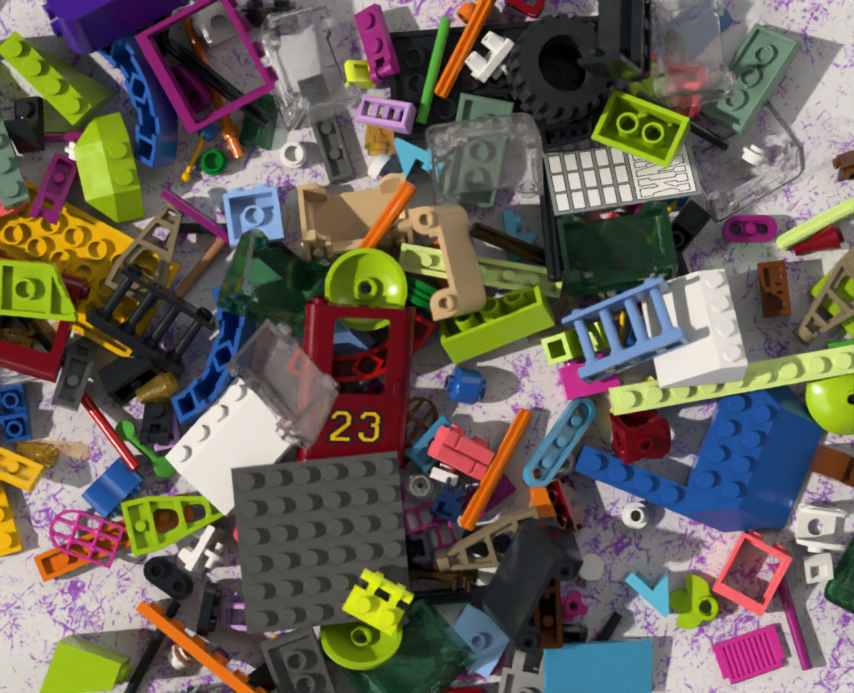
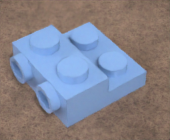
M260 184L255 189L233 188L228 193L223 194L231 249L285 241L277 186Z

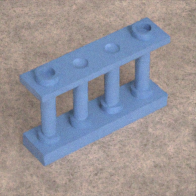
M663 277L648 278L643 282V285L586 309L572 310L568 313L567 317L561 319L562 324L570 330L576 328L587 361L585 366L577 369L581 380L592 384L690 344L688 334L680 327H673L661 293L671 289L669 282ZM650 297L663 329L661 335L654 338L647 336L636 304ZM623 308L627 310L637 339L635 345L627 349L622 348L611 313ZM601 318L612 350L610 356L602 359L596 356L586 326L587 323Z

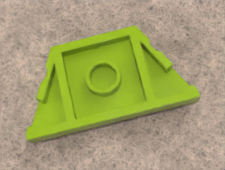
M0 258V315L74 322L78 320V314L56 263Z

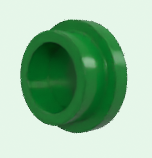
M218 149L206 150L200 158L201 169L210 176L220 175L227 167V158Z

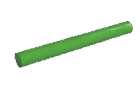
M441 17L416 118V123L423 125L427 123L451 25V19Z

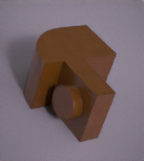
M817 445L807 471L854 488V458L837 450Z

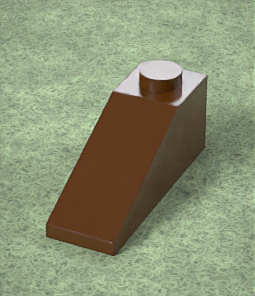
M553 578L550 579L532 614L533 626L539 629L542 636V643L539 649H563L560 581Z

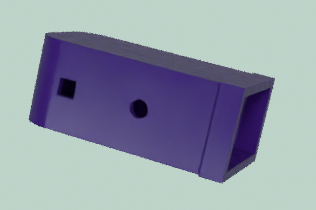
M43 0L44 5H42V9L48 19L52 21L49 25L57 38L62 36L73 52L80 55H88L173 10L190 4V0Z

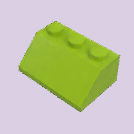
M613 89L591 139L668 169L680 153L691 129L690 118Z

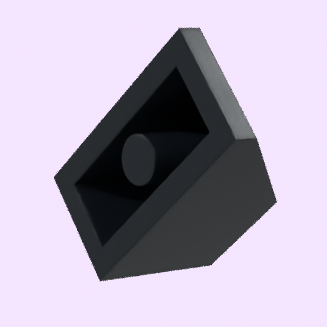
M120 356L98 371L106 394L121 407L166 377L164 372L150 359Z

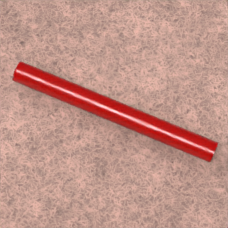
M84 391L81 400L83 407L131 471L138 470L141 467L139 461L87 392Z

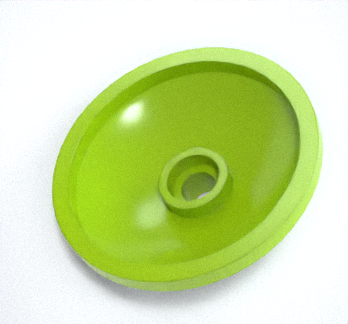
M358 248L343 254L334 262L326 276L324 292L325 296L329 297L330 302L338 304L404 306L407 298V280L401 266L389 254L374 248ZM365 283L370 284L372 287V291L368 294L363 293L361 290L362 285ZM338 318L342 324L361 331L376 330L389 324V321L386 319Z
M854 373L810 380L807 383L805 391L807 409L815 422L828 432L838 435L854 434V401L851 403L847 401L848 396L854 394Z
M400 620L392 636L364 621L320 626V641L326 654L337 664L354 670H369L385 664L396 654L402 641V623ZM364 640L365 643H357V641Z

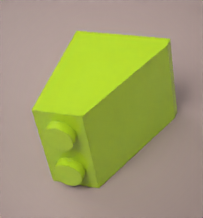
M69 635L58 642L40 693L112 691L118 685H122L124 681H127L132 666L128 665L131 657Z

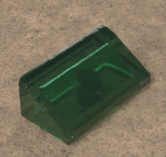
M264 94L253 100V102L270 114L273 120L265 129L244 113L239 138L241 146L262 150H271L281 99L271 94Z

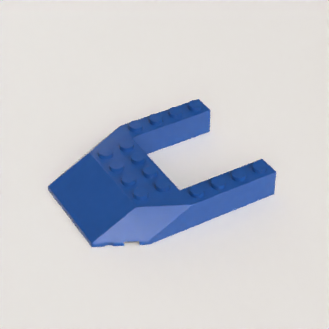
M642 320L645 331L647 333L646 323ZM632 325L624 342L626 347L634 346L637 341ZM782 385L718 398L683 485L635 465L624 464L620 459L586 445H582L573 470L721 532L784 528L824 429L815 422L807 407L788 385Z

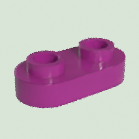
M183 64L171 67L170 69L194 112L200 113L209 108L212 103L211 94L193 72Z
M735 215L729 217L722 225V235L730 243H766L776 236L778 230L776 221L768 215ZM736 225L739 227L740 232L738 235H734L731 232V226ZM759 225H764L766 227L765 234H760L758 232Z

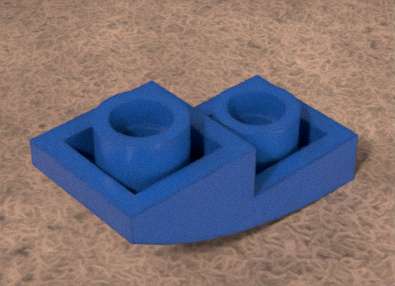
M24 382L0 386V424L4 442L9 443L32 439L31 419Z

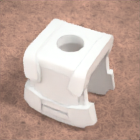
M193 0L189 1L190 6L194 4ZM221 1L194 14L196 20L192 22V25L198 37L203 35L210 48L239 36ZM217 16H222L227 21L225 28L222 30H215L211 25L212 20Z
M800 503L797 509L794 543L808 546V551L824 554L825 549L845 550L846 546L833 543L836 517L850 518V514L838 509V507L821 508L808 503ZM813 519L821 521L823 526L822 531L817 535L811 534L808 530V524Z

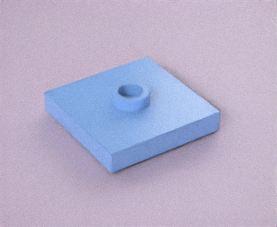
M468 603L443 645L441 652L488 679L510 640L486 613Z

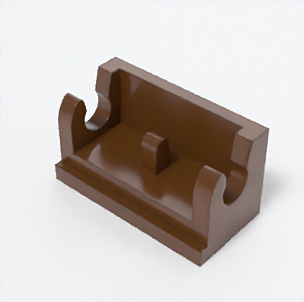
M785 260L757 263L763 317L791 316Z

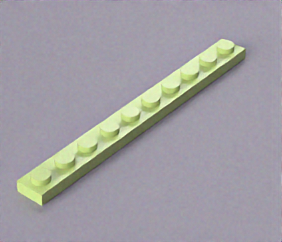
M854 344L750 362L742 381L660 389L658 379L610 387L609 394L613 415L854 373Z

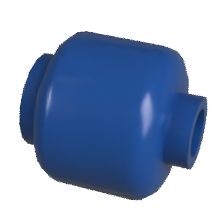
M458 367L451 375H447L444 389L448 391L449 398L453 402L474 405L478 400H482L485 395L486 379L477 370Z

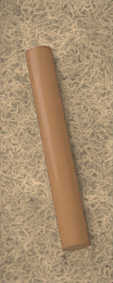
M218 238L174 293L184 298L228 243Z

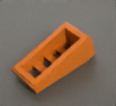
M534 470L533 477L537 479L538 473ZM529 486L531 506H536L539 518L554 517L555 511L546 487L532 488Z

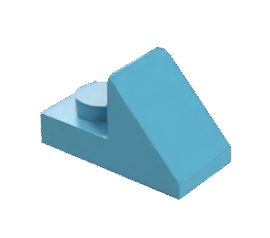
M398 137L395 138L394 149L402 173L405 174L406 181L415 163L419 165L418 169L426 174L433 175L436 173L440 175L445 165V160Z
M514 209L503 210L504 233L532 244L539 233L517 236V232L521 231L520 215L515 216ZM507 251L509 262L517 263L521 258Z
M628 571L622 579L665 618L669 615L668 575L666 573H663L650 588L647 586L650 581L639 571L636 574Z

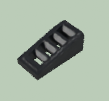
M586 116L578 121L575 119L568 124L559 123L540 128L543 153L587 150L600 147L599 142L591 139L596 128L593 116ZM573 133H577L578 137L573 138ZM562 134H566V140H562ZM555 135L556 142L551 143L550 136Z

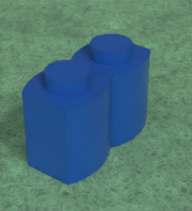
M119 457L81 496L104 519L110 515L115 518L122 511L121 503L129 496L134 499L145 488L142 483L146 479L137 470L132 472L122 457Z

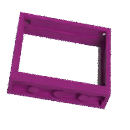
M200 0L134 36L189 135L278 87L276 81L279 80V77L273 66L270 65L268 67L263 59L266 53L259 41L254 42L249 32L252 31V27L245 16L241 17L236 7L239 6L237 0ZM221 1L266 84L198 119L153 37L212 4Z

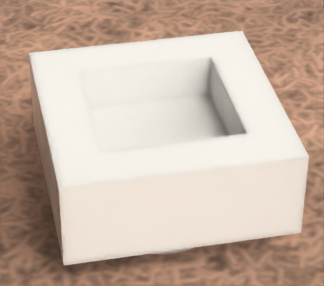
M440 463L439 468L433 466L429 477L445 482L448 477H452L450 484L455 486L459 475L454 474L455 468Z
M830 552L802 557L806 584L834 579Z

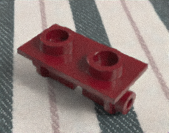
M567 475L558 478V480L551 481L547 485V492L557 513L556 520L559 527L570 533L585 528L587 519L581 503L571 505L570 502L573 499L579 498L573 480H570Z

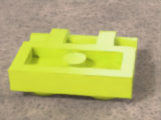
M365 568L360 578L369 582L364 589L355 584L342 609L392 636L405 612L396 606L397 602L402 600L410 604L414 594L405 590L406 586L400 583L394 584L385 579L384 574L378 571L374 573ZM380 588L389 593L390 596L385 600L374 594L376 589Z

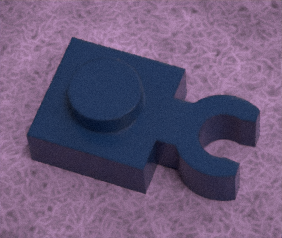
M448 477L443 489H438L429 514L455 523L465 498L462 496L466 483L462 482L460 487L456 488L450 484L452 477Z

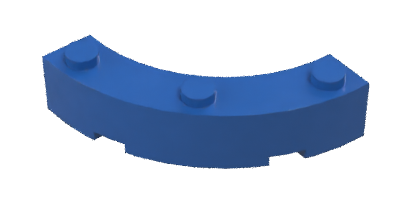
M132 32L96 52L107 59L115 69L119 68L122 72L131 103L137 108L139 124H135L133 157L151 168L172 166L175 163L178 143L177 112L134 37L138 34Z
M233 278L212 290L217 309V322L220 323L218 339L214 341L212 351L207 360V367L199 379L195 378L187 388L171 398L181 424L193 426L237 376L244 377L249 366L256 337V310L250 285L237 278Z

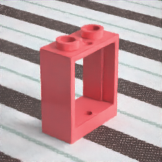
M749 530L748 534L741 531L711 589L762 617L793 558L787 556L788 549L774 542L772 547L763 543L764 537L752 530ZM745 541L781 560L759 602L723 583Z

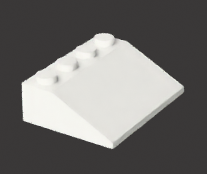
M725 269L697 271L667 281L670 283L671 289L661 293L673 327L682 328L688 334L690 344L653 358L659 388L668 389L742 381L748 363ZM652 298L642 300L641 305L648 337L654 338L661 335L663 329Z
M237 376L221 396L170 450L165 458L180 475L221 513L229 517L235 510L231 468L278 463L302 435L254 385Z

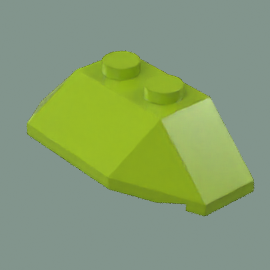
M121 113L93 117L73 147L85 202L116 223L144 218L141 187L129 135Z

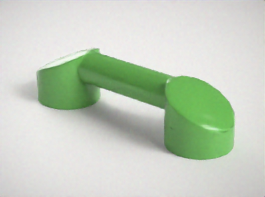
M122 420L117 423L115 431L123 441L130 442L153 463L154 472L158 476L169 478L176 473L177 470L165 456L161 457L150 446L140 445L139 436L137 435L138 429L133 421Z

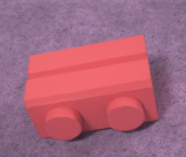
M453 424L450 429L443 425L440 426L434 437L435 440L432 441L427 451V455L479 481L482 480L487 470V465L490 464L494 456V451L487 448L489 442L475 435L471 440L465 437L467 431Z

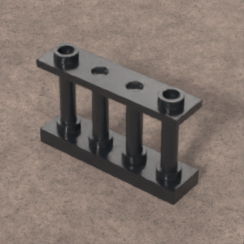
M122 261L120 273L125 275L103 307L97 308L92 305L86 313V322L145 359H150L155 365L179 379L185 371L182 355L203 326L211 331L216 328L214 315L202 306L198 309L144 274L145 271L139 265L133 262L128 264ZM136 282L147 289L148 292L129 319L121 323L113 318V312L132 284ZM159 297L171 306L151 335L144 337L136 332V327L156 298ZM181 311L194 319V321L175 348L166 351L160 347L159 341Z

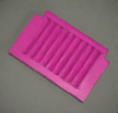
M774 624L711 645L723 679L729 678L731 685L781 668L783 665L780 659L786 658Z

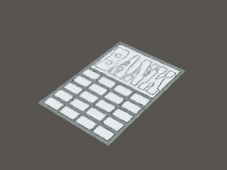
M573 133V138L578 137L577 133ZM562 134V140H566V134ZM555 135L550 136L551 143L556 142ZM689 135L680 153L668 169L603 143H600V147L594 149L543 153L555 216L703 194Z

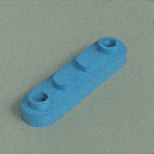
M580 397L568 404L525 465L523 478L527 485L532 488H540L551 482L596 416L595 405L590 399ZM577 408L581 410V416L577 414ZM534 470L538 473L537 479L533 477Z

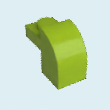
M602 321L587 325L595 352L610 347ZM576 329L541 339L549 366L584 355Z

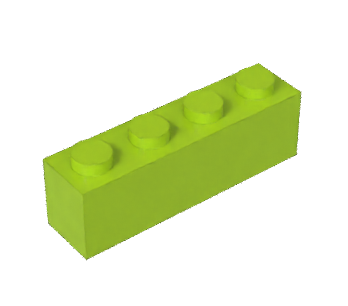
M16 31L0 45V54L78 131L117 94L110 88L21 37Z
M539 285L505 293L504 297L494 298L492 295L486 296V303L480 311L438 321L441 345L454 364L469 360L555 325L551 306Z

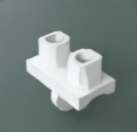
M489 31L481 42L490 50L483 58L474 51L465 60L467 66L473 71L471 75L483 83L489 76L497 80L502 73L506 76L510 74V71L506 70V62L510 58L508 53L514 45L510 39Z
M207 525L192 533L191 535L200 541L196 548L190 545L182 547L178 557L186 564L184 568L190 572L195 571L202 574L206 567L212 569L216 561L224 564L226 558L221 555V552L225 545L220 542L226 531L220 527Z

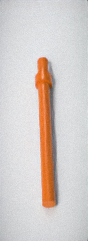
M192 16L183 20L182 23L194 54L211 67L200 37H198L192 25ZM206 83L215 109L218 110L225 106L222 95ZM229 114L221 117L220 122L223 127L221 132L224 140L228 141L235 160L245 157L238 139L240 134L237 126L233 125Z

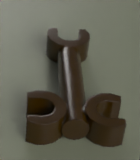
M408 563L409 581L428 579L452 583V590L456 591L458 587H464L470 593L473 590V583L478 579V569H473L472 571L440 572V570L422 568L417 563Z

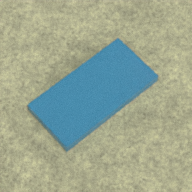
M630 639L563 643V649H544V693H652V640Z

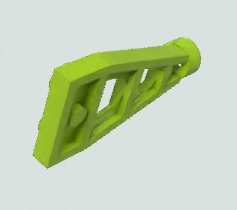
M146 496L121 503L133 557L162 550L225 516L204 496ZM187 505H203L206 516L191 524L186 523L183 508ZM157 509H173L179 517L178 526L165 534L158 533L153 520L154 511Z

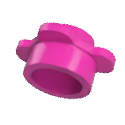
M573 590L569 595L561 597V610L563 612V619L566 622H572L574 617L587 614L588 607L583 604L581 593L578 590ZM571 603L575 605L573 609L569 607Z

